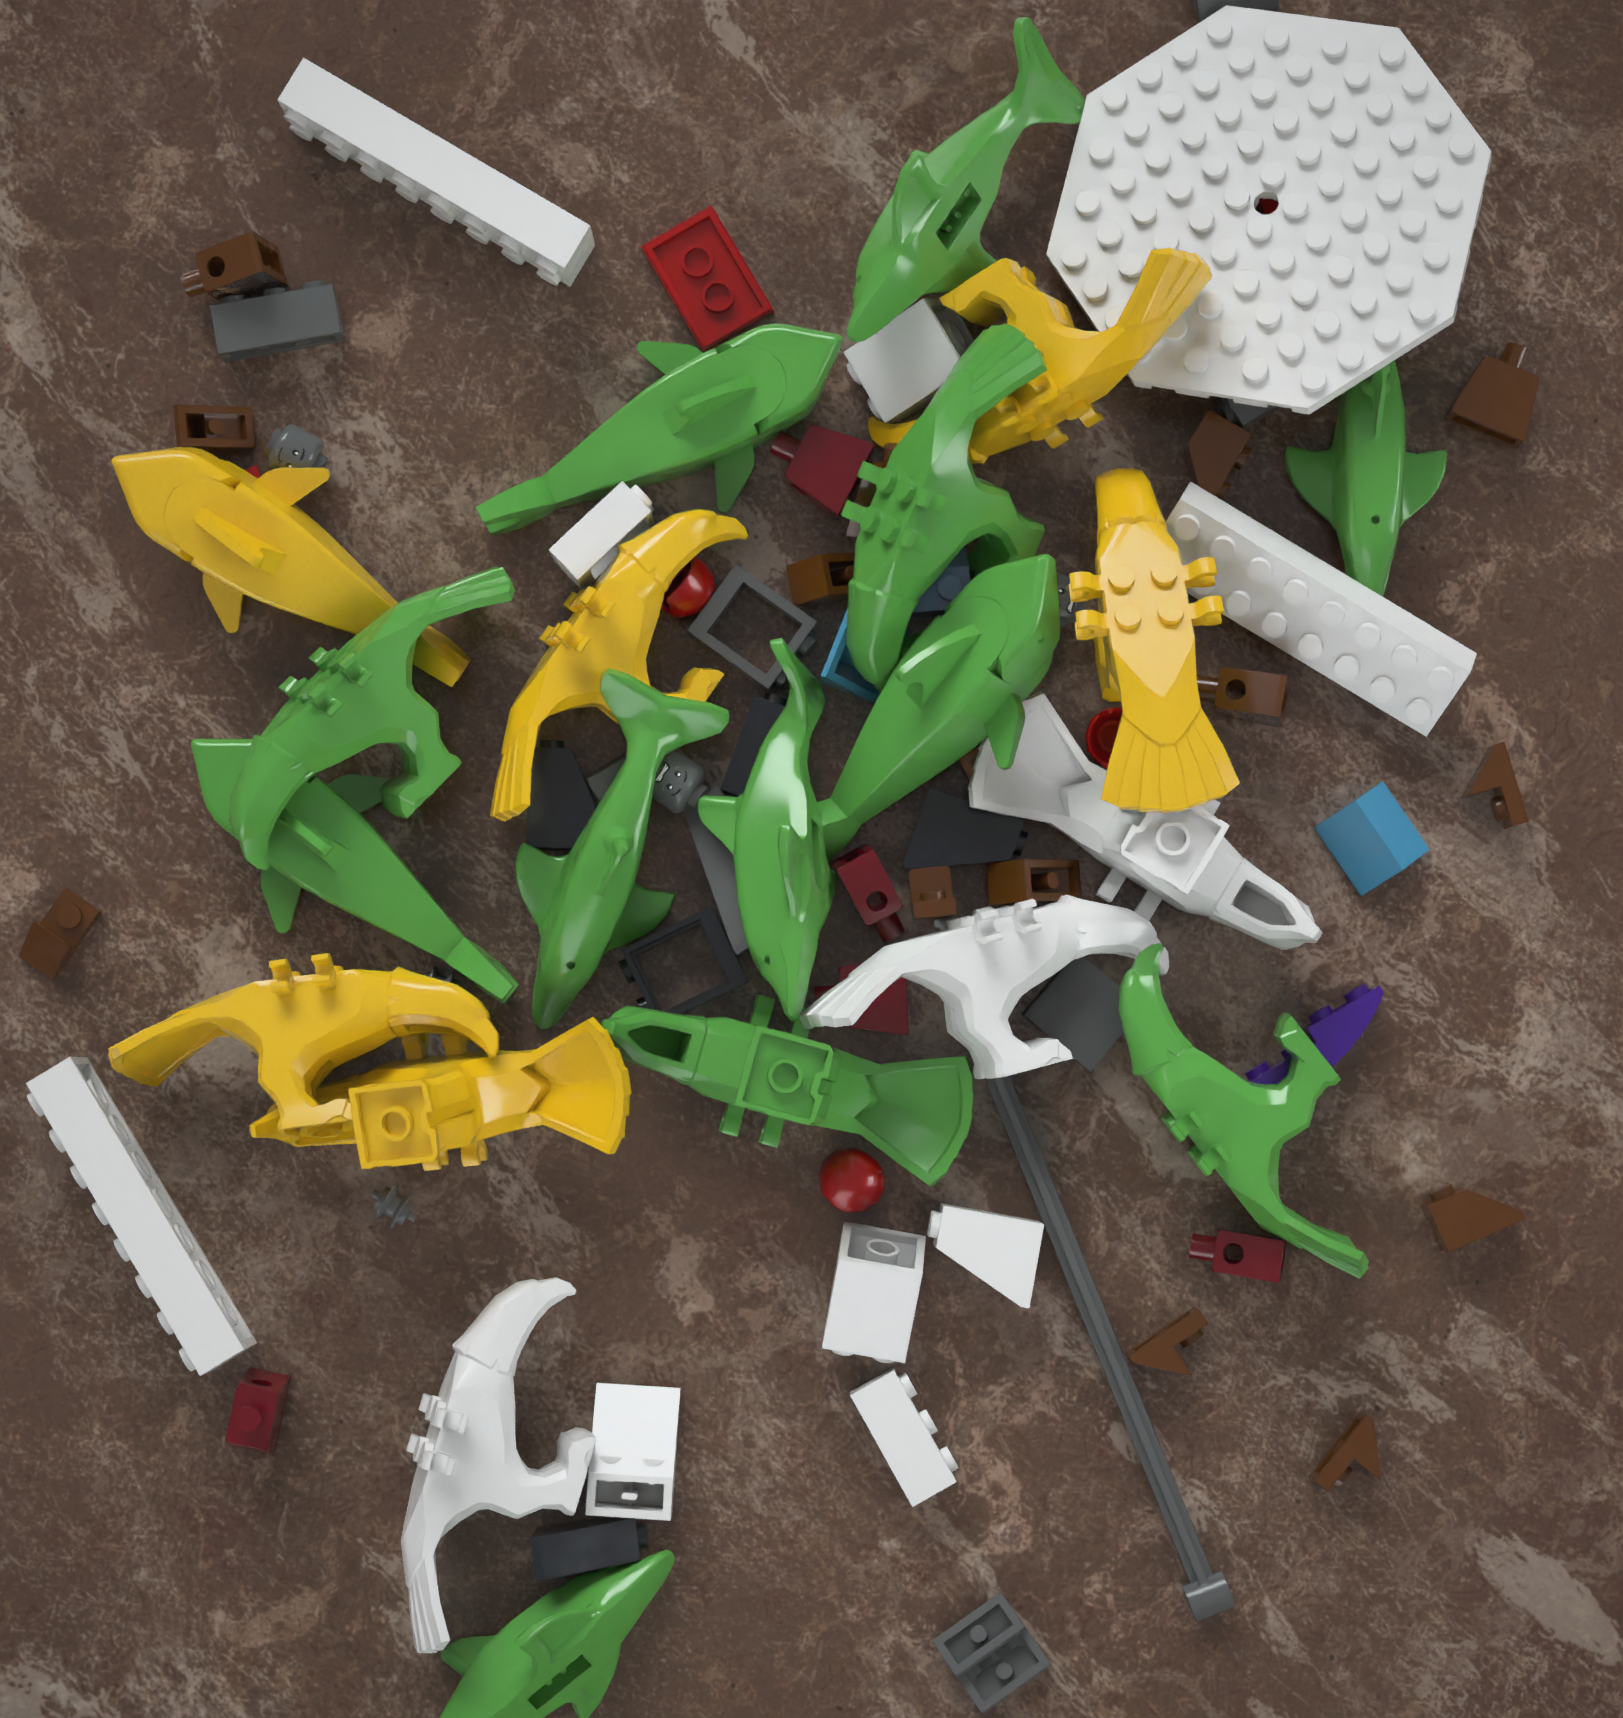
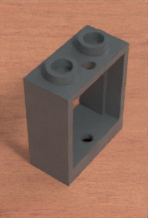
M735 564L687 630L688 636L764 691L770 693L774 686L781 689L788 681L778 660L775 661L767 674H765L710 635L744 587L750 589L801 626L788 643V646L795 655L800 652L805 656L818 639L819 635L814 633V630L817 628V621Z

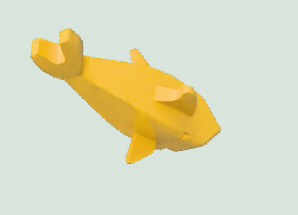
M175 447L117 455L112 458V465L136 523L153 541L204 572V590L227 632H237L240 627L244 595L281 610L355 635L398 603L328 532L294 504L329 480L331 476L329 469L324 467H280L266 472L260 478H256L231 462L221 460L209 452L193 447ZM428 626L417 638L413 664L429 675L453 687L455 682L459 681L471 659L448 637Z

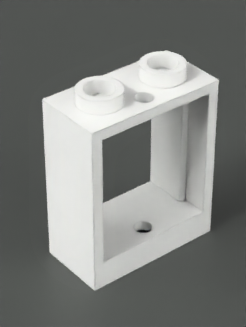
M623 481L620 482L549 549L554 562L580 589L583 588L585 590L604 572L616 556V546L633 539L655 525L652 516L654 508L651 506L652 501L636 484L630 489Z

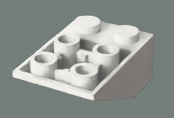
M597 1382L592 1434L597 1440L589 1463L585 1515L671 1520L681 1388Z

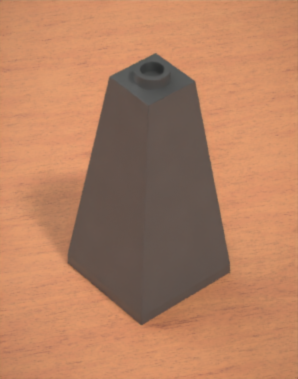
M718 786L710 791L708 789L706 793L708 796H724ZM689 805L684 810V814L732 949L740 958L749 951L745 939L737 903L734 855L702 823L698 807L694 809Z

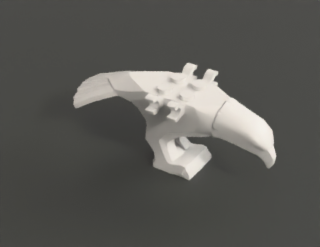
M1040 691L1033 694L1022 702L1025 709V723L1015 759L1010 769L1003 770L997 765L988 737L981 742L973 766L974 772L968 786L970 807L1000 815L1046 822L1067 835L1095 859L1111 868L1095 894L1106 902H1112L1123 882L1128 878L1147 890L1133 911L1147 920L1151 919L1161 900H1164L1179 910L1209 917L1212 921L1239 930L1281 950L1299 947L1303 943H1317L1321 937L1322 931L1314 923L1315 921L1309 906L1253 866L1224 838L1230 825L1214 816L1221 804L1217 800L1209 801L1205 805L1188 808L1185 811L1163 814L1160 812H1139L1138 810L1119 809L1117 806L1101 800L1107 770L1089 762L1043 692Z
M1062 895L1057 902L1036 907L1037 903L1034 899L1017 902L1014 906L997 909L988 906L973 910V916L957 919L954 916L936 919L934 925L941 929L939 932L884 946L849 973L848 978L827 991L804 1010L800 1015V1020L805 1030L823 1026L841 1027L853 1025L876 997L897 979L903 977L926 987L940 996L944 1002L947 1032L969 1050L974 1062L973 1075L975 1079L1006 1077L1073 1059L1071 1051L1061 1044L1058 1039L1035 1038L1022 1042L1013 1036L1008 1018L1023 994L1057 973L1074 959H1079L1089 954H1118L1136 959L1141 950L1151 944L1161 942L1157 938V932L1150 921L1132 910L1083 900L1070 895ZM1165 947L1161 953L1159 975H1166L1169 969L1168 951Z
M554 1277L539 1281L529 1279L516 1282L495 1295L464 1334L452 1344L455 1353L442 1382L439 1395L431 1396L430 1394L423 1393L418 1410L425 1412V1420L430 1421L426 1438L411 1434L406 1451L413 1453V1461L417 1462V1468L413 1478L401 1537L405 1583L409 1593L411 1626L415 1649L418 1653L442 1651L450 1642L439 1598L435 1555L436 1546L444 1534L463 1519L483 1509H489L515 1519H519L542 1508L559 1509L565 1515L573 1516L576 1512L597 1438L585 1428L575 1427L566 1432H561L557 1440L555 1461L540 1469L528 1468L516 1449L513 1377L515 1376L521 1350L535 1324L543 1314L554 1304L576 1293V1289L570 1282Z

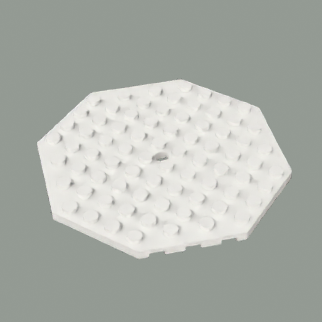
M1226 5L1087 95L1046 255L1097 332L1109 329L1117 323L1138 283L1151 250L1169 247L1178 251L1183 250L1199 255L1211 268L1210 271L1213 276L1191 305L1167 329V332L1160 341L1127 373L1133 385L1151 389L1152 386L1173 389L1179 394L1209 398V396L1233 399L1234 403L1265 408L1268 405L1291 408L1292 412L1311 414L1454 323L1461 284L1464 281L1470 255L1474 228H1476L1483 199L1486 176L1489 173L1492 160L1491 150L1399 28ZM1260 198L1263 200L1273 199L1279 202L1277 209L1273 213L1261 214L1255 210Z

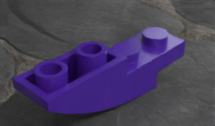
M1365 983L1344 994L1343 997L1346 1002L1334 1010L1328 1004L1307 1016L1311 1023L1301 1029L1331 1067L1352 1048L1371 1021L1384 994L1380 986H1373L1368 989ZM1283 1049L1280 1052L1283 1059L1271 1066L1264 1061L1244 1073L1247 1078L1246 1081L1259 1084H1278L1288 1075L1292 1055Z

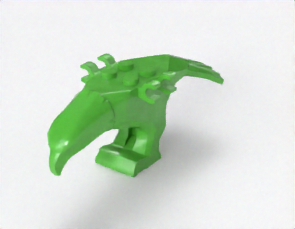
M1004 323L1002 325H991L989 329L983 330L955 363L947 379L942 383L924 413L893 449L885 468H879L865 461L862 462L857 477L876 484L877 490L872 503L867 508L847 500L841 516L859 523L861 528L855 544L853 578L848 583L846 645L854 667L880 693L900 662L908 622L912 612L919 603V598L938 579L966 544L976 538L979 540L967 558L969 573L973 579L988 568L1034 557L1045 532L1043 524L1017 512L1006 490L975 476L968 454V444L976 420L1012 392L1047 371L1043 353L1034 346L1031 340L1025 337V334L1011 325Z
M496 566L461 578L444 587H436L400 601L350 639L339 651L333 648L327 652L324 648L319 647L308 658L312 664H315L320 669L310 680L304 677L297 681L292 676H289L278 687L290 700L277 712L261 735H253L247 757L230 796L229 823L234 838L239 841L243 857L246 861L257 869L267 870L269 868L267 861L269 837L277 818L296 790L310 779L313 774L338 764L370 746L379 743L395 744L401 751V772L396 777L386 781L380 788L384 809L392 815L406 819L460 766L462 761L456 755L449 753L440 738L438 712L415 692L412 685V663L416 641L426 627L475 608L512 601L515 589L512 585L513 582L503 567Z
M1162 943L1147 946L1138 953L1131 969L1126 971L1119 990L1118 1012L1131 1058L1133 1075L1141 1076L1170 1111L1160 1119L1179 1143L1186 1139V1136L1192 1139L1195 1146H1191L1186 1152L1201 1172L1207 1177L1215 1169L1262 1229L1300 1249H1306L1325 1262L1360 1279L1369 1268V1260L1365 1253L1357 1250L1348 1236L1308 1221L1283 1205L1279 1197L1278 1166L1281 1147L1286 1141L1310 1126L1316 1100L1328 1086L1336 1085L1341 1080L1294 1018L1286 1012H1283L1278 1017L1273 1035L1276 1042L1292 1056L1288 1075L1278 1084H1259L1246 1081L1217 1060L1192 1046L1176 1026L1161 993L1159 969L1164 946Z
M755 995L749 1023L724 1016L705 1018L703 1016L674 1014L635 1006H624L613 1013L610 1018L603 1019L601 1026L608 1030L615 1048H619L623 1060L658 1072L680 1084L688 1085L702 1096L727 1103L718 1129L721 1133L735 1137L738 1136L745 1108L766 1114L758 1142L776 1148L780 1141L785 1120L850 1132L863 1136L901 1167L932 1187L946 1175L953 1159L957 1157L964 1140L967 1139L973 1117L974 1094L972 1092L973 1071L967 1055L935 1057L885 1064L869 1061L830 1045L807 1039L810 1029L805 1030L803 1028L800 1017L796 1021H791L789 1033L767 1028L775 999Z

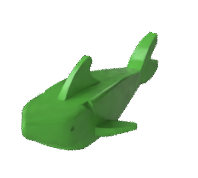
M775 323L751 329L719 345L716 349L713 348L705 353L688 344L641 341L636 348L639 355L665 376L628 402L543 476L516 485L478 505L476 509L490 534L494 536L523 528L547 516L557 508L607 496L622 481L630 489L635 484L641 488L684 477L715 466L717 508L719 512L726 514L733 507L754 471V448L774 439L780 431L785 432L790 426L806 418L816 406L843 344V337L839 334Z
M1042 554L986 569L975 576L949 603L943 616L937 615L926 629L904 638L901 652L903 657L878 696L831 797L817 802L822 817L827 861L836 856L852 840L863 823L955 763L986 737L989 738L997 765L1003 770L1012 767L1025 723V709L1022 702L1047 674L1052 662L1053 650L1056 648L1060 638L1056 561L1052 556Z
M193 739L191 741V748L206 808L213 819L233 836L229 823L230 796L247 757L252 739ZM313 774L292 795L277 818L269 837L267 855L269 868L262 870L261 888L276 930L280 934L288 933L290 930L300 892L303 888L341 910L444 960L475 987L505 1004L519 987L518 981L497 959L482 947L466 938L399 854L361 814L382 802L380 788L386 781L392 778L348 774L340 776L327 784L317 775Z

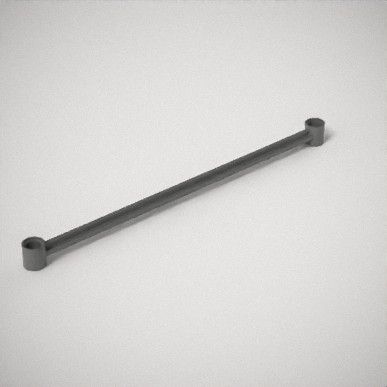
M1009 1075L993 1079L984 1078L1189 1583L1183 1585L1182 1590L1193 1617L1198 1622L1235 1607L1233 1596L1221 1570L1213 1573L1011 1077Z

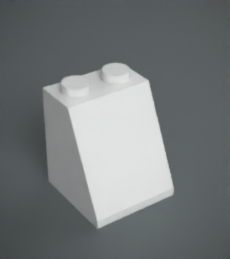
M923 298L895 317L878 333L865 341L856 343L843 353L849 361L847 369L856 383L863 385L870 397L867 402L872 413L879 420L883 419L884 423L900 422L929 405L942 383L947 379L955 363L973 343L974 339L962 318L945 307L939 298Z
M940 1203L939 1212L931 1210L927 1235L934 1238L933 1245L1020 1307L1030 1308L1044 1229L1042 1222Z
M844 1221L824 1330L823 1349L832 1350L834 1353L843 1356L856 1354L873 1357V1359L881 1363H905L923 1274L926 1236Z

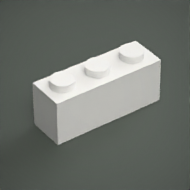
M894 1367L850 1391V1396L910 1504L914 1507L956 1483L957 1481L952 1472L959 1467L948 1447L945 1446L939 1450L932 1434L938 1432V1429L928 1411L925 1409L918 1412L911 1398L917 1395V1392L906 1372L898 1376Z

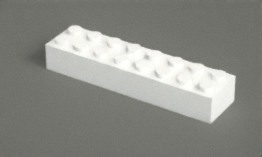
M305 58L302 59L278 98V102L285 113L283 117L291 123L289 128L295 134L307 141H311L315 137L327 144L325 150L335 158L346 162L348 158L362 165L360 168L361 172L371 179L381 183L383 178L397 185L395 191L405 199L413 203H417L418 199L432 206L430 211L441 220L452 224L455 219L468 227L466 233L485 245H487L489 240L503 248L501 253L505 257L519 265L526 261L537 267V275L555 286L562 282L571 287L595 247L589 224Z
M1191 481L1166 520L1167 531L1180 549L1183 565L1190 564L1194 560L1204 557L1215 558L1217 575H1214L1215 585L1205 588H1187L1188 594L1198 600L1207 596H1221L1224 608L1223 615L1427 737L1469 676L1477 653Z
M68 1057L27 1082L26 1084L31 1091L27 1095L30 1105L40 1117L45 1115L53 1129L49 1131L52 1142L61 1153L66 1151L74 1163V1166L70 1167L74 1179L82 1189L88 1187L96 1200L92 1204L96 1216L103 1225L110 1224L118 1237L113 1241L118 1253L125 1262L131 1260L139 1275L135 1277V1280L142 1293L148 1299L153 1296L161 1311L157 1313V1317L164 1330L169 1335L175 1333L182 1345V1348L179 1349V1354L186 1367L191 1372L196 1369L199 1376L257 1344L87 1057Z

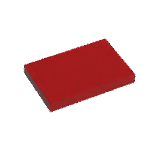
M712 205L641 246V250L703 353L774 314L773 307Z

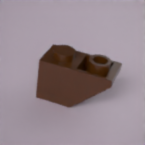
M1208 409L1183 451L1191 482L1223 500L1231 486L1229 482L1225 481L1232 467L1240 470L1252 450L1246 446L1251 433Z

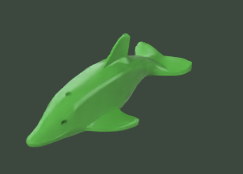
M1018 17L1014 23L1013 37L1019 68L1014 90L995 106L948 137L930 153L920 150L912 151L908 161L901 169L895 191L873 226L858 258L856 285L852 290L853 309L847 328V336L851 341L858 343L867 340L887 326L921 296L929 293L950 292L972 276L995 263L996 260L983 249L980 243V231L997 196L1003 167L1011 148L1023 130L1034 124L1052 122L1065 124L1080 123L1085 100L1079 90L1057 67L1039 31L1029 17Z
M1395 360L1341 394L1333 444L1330 448L1323 451H1311L1287 446L1284 453L1285 468L1293 487L1301 498L1334 528L1339 541L1346 575L1382 597L1388 581L1398 541L1399 529L1406 520L1426 505L1439 489L1446 471L1447 461L1446 450L1419 454L1405 452V407Z
M782 638L770 640L773 654L788 678L790 691L787 704L760 746L745 791L738 797L704 795L698 800V813L702 823L734 855L737 903L749 951L754 964L763 978L772 986L777 994L786 1017L790 1021H796L801 1015L806 1000L820 931L827 919L835 895L838 874L835 870L829 868L826 859L821 812L811 787L807 765L810 737L824 711L825 698L818 680L796 657Z
M610 668L601 673L600 691L607 705L617 718L627 741L626 760L568 854L560 857L547 855L538 848L523 842L519 845L515 860L516 882L520 895L538 925L540 934L532 1004L534 1023L539 1028L547 1029L558 1022L578 992L590 980L604 954L611 949L643 937L668 915L675 900L674 892L647 889L635 881L647 834L656 772L666 754L687 743L721 733L729 723L730 717L727 709L710 702L664 695L628 673Z
M670 1550L659 1551L639 1561L583 1572L548 1592L511 1620L497 1635L461 1638L449 1644L441 1651L442 1660L463 1678L439 1718H543L563 1704L570 1702L578 1718H589L602 1700L614 1676L622 1641L667 1578L675 1561L674 1553Z

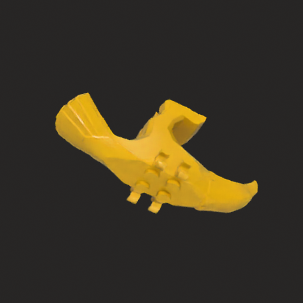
M1169 247L1151 250L1138 283L1117 323L1102 332L1084 331L1075 328L1068 307L1059 300L1041 292L1035 285L1036 277L1033 272L1025 266L1020 268L1018 262L1008 258L996 261L966 280L960 286L940 297L939 300L945 307L969 322L985 327L994 324L1003 313H1006L1008 317L1007 324L1016 327L1034 343V346L1043 353L1047 371L1012 392L976 420L968 444L971 464H984L989 456L1023 445L1030 440L1040 441L1045 439L1048 445L1055 449L1069 440L1068 436L1063 434L1057 425L1065 419L1074 420L1079 418L1088 428L1103 420L1102 414L1095 410L1092 403L1108 394L1160 341L1167 332V329L1191 305L1207 285L1213 275L1210 271L1211 268L1203 258L1195 253L1183 250L1178 251ZM872 416L868 418V430L871 439L884 449V445L887 443H899L918 419L907 423L891 424L884 423Z
M1118 468L1097 475L1095 479L1098 524L1095 575L1090 572H1074L1069 574L1070 584H1068L1071 602L1098 598L1099 612L1095 610L1075 612L1076 622H1074L1076 639H1093L1102 699L1108 702H1121L1123 710L1107 768L1101 800L1111 803L1119 809L1138 810L1139 812H1160L1163 814L1185 811L1188 808L1205 805L1209 801L1224 797L1240 784L1222 742L1201 707L1197 685L1196 648L1193 626L1221 624V614L1224 613L1222 597L1219 595L1207 596L1195 603L1189 604L1187 588H1205L1215 585L1214 575H1217L1215 558L1204 557L1194 560L1190 564L1183 565L1180 549L1167 531V525L1157 504L1151 482L1144 472L1133 468Z
M693 509L672 514L633 539L616 546V556L593 586H588L585 590L582 588L578 594L573 591L570 593L562 606L567 610H571L573 612L572 616L568 621H563L561 624L558 622L555 627L548 625L539 637V640L547 644L549 648L510 708L501 750L503 756L495 782L490 812L491 817L506 822V820L520 815L530 806L531 768L534 749L541 722L548 716L568 709L593 706L598 707L609 718L619 724L600 691L602 672L610 668L628 673L652 687L647 673L646 657L659 618L664 593L677 573L703 549L718 542L735 539L746 540L748 538L746 528L736 518L716 515L714 511ZM694 667L682 677L676 692L663 694L706 702L724 676V673L712 668Z
M330 953L311 955V961L314 963L316 974L301 976L300 972L291 971L287 958L269 961V967L273 973L272 980L252 982L185 1008L168 1019L143 1029L108 1048V1056L112 1068L117 1073L132 1078L139 1084L157 1087L183 1062L215 1038L232 1037L245 1044L259 1056L258 1083L278 1106L280 1119L277 1123L279 1133L282 1137H286V1141L292 1146L304 1147L356 1140L350 1101L347 1099H335L320 1105L316 1098L315 1089L339 1065L372 1051L395 1037L421 1033L452 1035L469 1040L483 1049L489 1058H495L499 1051V1033L490 1021V1014L483 1003L457 984L411 972L399 966L394 971L343 970V967L333 965Z
M594 1017L569 1029L537 1049L524 1051L499 1050L495 1058H489L484 1050L467 1052L468 1040L441 1034L445 1054L428 1056L429 1034H410L402 1037L406 1059L389 1061L377 1065L362 1074L356 1073L336 1081L320 1084L315 1089L317 1102L320 1105L335 1099H347L350 1101L356 1139L320 1145L357 1144L361 1169L422 1163L424 1171L439 1170L442 1168L441 1165H448L449 1157L447 1150L460 1147L463 1167L480 1165L481 1161L488 1160L485 1138L540 1125L575 1138L606 1154H615L622 1138L625 1137L626 1117L629 1115V1101L632 1094L628 1068L624 1065L619 1048H615L608 1030L604 1029ZM276 1103L268 1109L266 1115L249 1125L251 1137L272 1138L288 1143L286 1137H282L278 1131L277 1123L280 1119V1114Z

